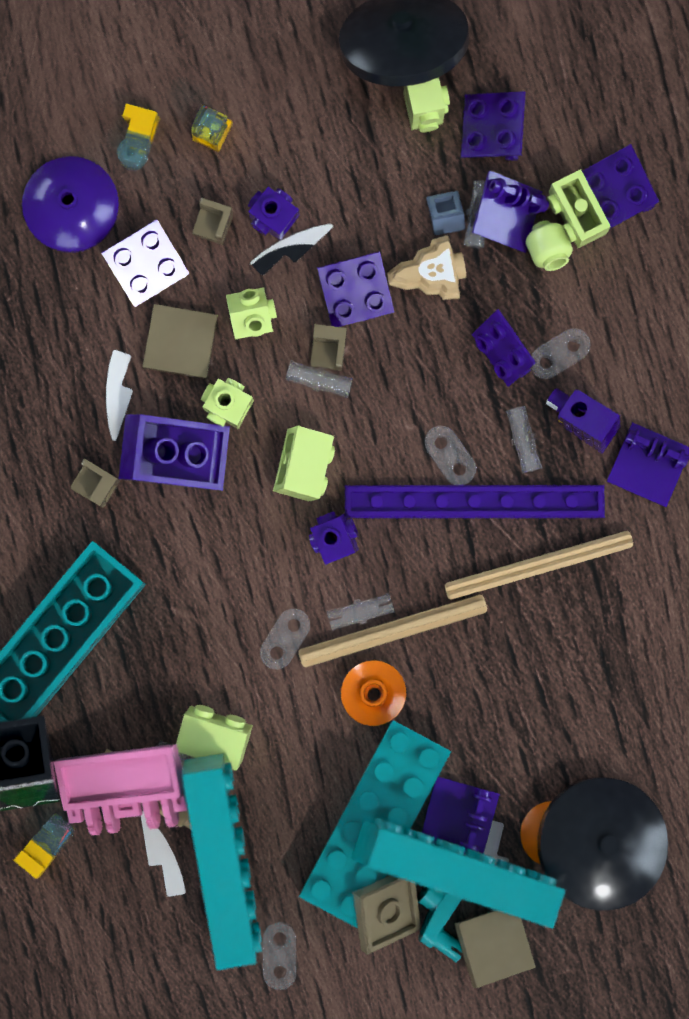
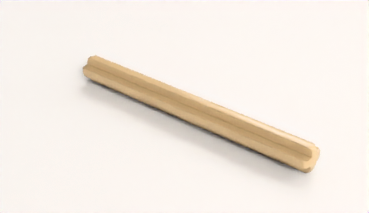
M629 531L620 532L447 582L445 584V591L448 599H456L629 549L633 546V539Z
M479 594L311 645L299 650L300 661L303 667H310L481 615L487 612L486 601L483 595Z

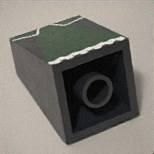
M45 716L1 722L0 811L60 802L54 758Z

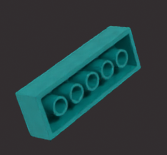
M92 541L0 651V723L37 717L145 587L146 583L96 542Z
M392 720L305 882L299 897L358 929L353 892L384 879L387 874L351 859L364 820L374 823L377 817L404 827L402 833L405 834L407 828L411 829L451 751Z
M223 753L184 760L182 779L216 970L256 964L257 952L262 951V935L259 922L253 923V920L256 919L255 910H257L254 890L247 891V888L251 887L248 858L242 859L241 855H245V838L243 827H236L240 814L237 794H230V790L234 789L231 762L225 763Z
M377 817L374 823L364 820L351 859L369 868L553 929L566 891L555 886L557 879L516 866L501 859H497L495 865V858L468 848L466 854H464L465 848L439 838L433 844L435 838L409 828L406 829L404 834L402 833L404 827Z

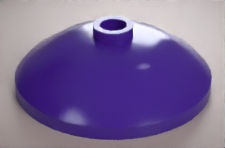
M69 156L51 160L36 170L25 187L22 210L28 228L41 243L57 251L72 253L88 250L108 236L118 217L119 198L112 179L103 168L88 159ZM66 195L74 197L73 202L69 205H65L62 202Z

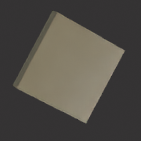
M154 304L143 369L207 379L218 315Z
M390 875L353 892L361 951L367 955L421 930L416 884L414 882Z
M492 910L454 923L473 988H479L536 968L521 918L498 910Z

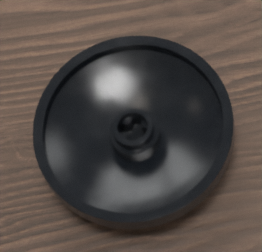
M368 0L357 7L346 18L340 30L339 43L344 63L358 77L378 85L411 86L436 79L454 68L467 51L469 28L464 12L451 0Z
M606 777L589 778L568 786L549 804L539 826L537 838L538 856L544 874L557 879L555 886L566 890L564 898L576 905L592 910H616L637 902L657 883L667 860L668 834L658 807L641 789L619 779Z

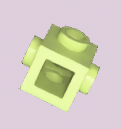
M264 287L246 289L242 292L226 295L235 339L250 336L257 337L264 333L273 332L271 319L277 318L273 299H266Z
M227 378L226 382L218 379L215 385L209 383L202 395L201 401L205 402L203 409L208 413L207 419L224 427L225 423H228L239 429L254 399L243 392L245 386L231 378ZM224 399L231 400L230 404L227 406L220 405L221 401Z

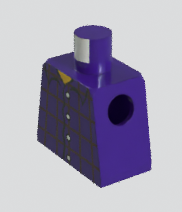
M556 388L546 402L548 406L559 412L558 420L562 427L601 454H603L620 429V415L580 390L576 389L570 397ZM576 412L585 413L582 417L574 416Z

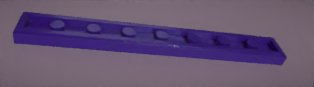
M345 485V515L347 519L605 518L604 485Z

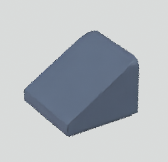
M458 191L426 197L435 235L465 229L464 211Z

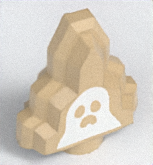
M448 235L433 239L429 247L418 250L413 260L401 262L387 272L388 284L403 290L419 288L424 294L440 295L443 300L460 299L459 279L466 278L462 252L453 253Z

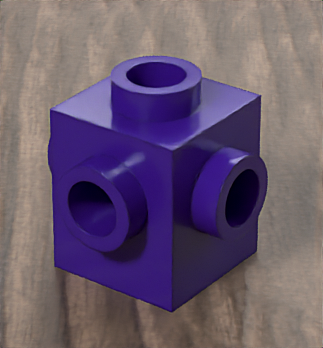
M269 186L263 193L258 191L248 204V207L251 208L249 210V218L253 220L250 223L251 226L264 236L269 232L279 241L282 240L299 218V209L291 204L293 199L280 188L274 191ZM270 210L276 211L272 214L267 213Z
M334 511L316 518L318 524L310 528L312 532L309 535L311 546L315 553L320 552L325 565L354 554L359 550L355 540L359 536L356 525L352 519L347 520L345 513L337 517ZM330 532H334L336 534L337 540H334L331 537Z

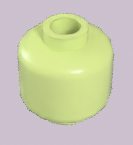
M541 221L535 224L525 241L534 264L537 267L545 268L547 271L557 270L565 266L573 251L563 226L558 223H550L549 221Z

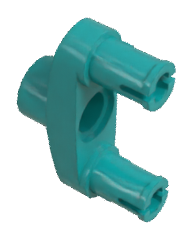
M424 886L418 896V903L429 909L421 926L418 940L428 948L434 947L451 958L452 961L457 962L462 956L451 949V947L462 952L460 942L444 930V925L462 898Z

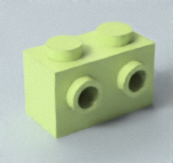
M439 77L425 83L404 86V98L411 130L419 129L420 132H429L436 130L439 124H443L444 114L448 113L450 100L447 86L440 85Z
M581 169L552 183L549 189L550 196L547 197V200L554 214L560 213L565 223L562 226L568 235L570 243L574 241L577 248H580L607 234L611 226Z
M301 426L287 429L273 491L305 501L320 499V496L325 493L328 479L325 477L327 465L331 463L335 453V447L332 445L334 436Z
M190 706L184 714L176 742L178 752L195 758L223 753L225 763L231 762L232 769L237 771L243 761L253 725L245 723V719L236 715H227L225 717L216 714L208 706Z

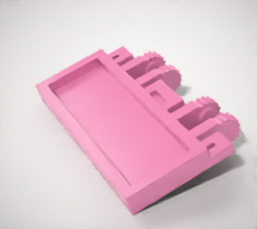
M177 744L59 758L54 761L63 811H67L69 824L84 821L83 809L86 825L88 826L87 829L91 835H100L103 830L99 807H102L104 822L106 823L105 827L110 834L120 831L121 820L119 818L135 817L143 814L141 802L146 823L150 829H157L161 824L158 800L161 801L165 824L168 827L177 826L180 818L178 812L188 810Z

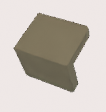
M201 198L199 203L200 211L192 234L193 236L224 245L234 216L232 207Z
M314 325L311 367L342 371L347 328Z
M84 458L81 462L83 467L72 483L71 489L104 508L120 480Z

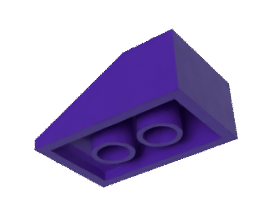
M126 414L119 479L223 491L230 426L222 427L216 424L143 414Z

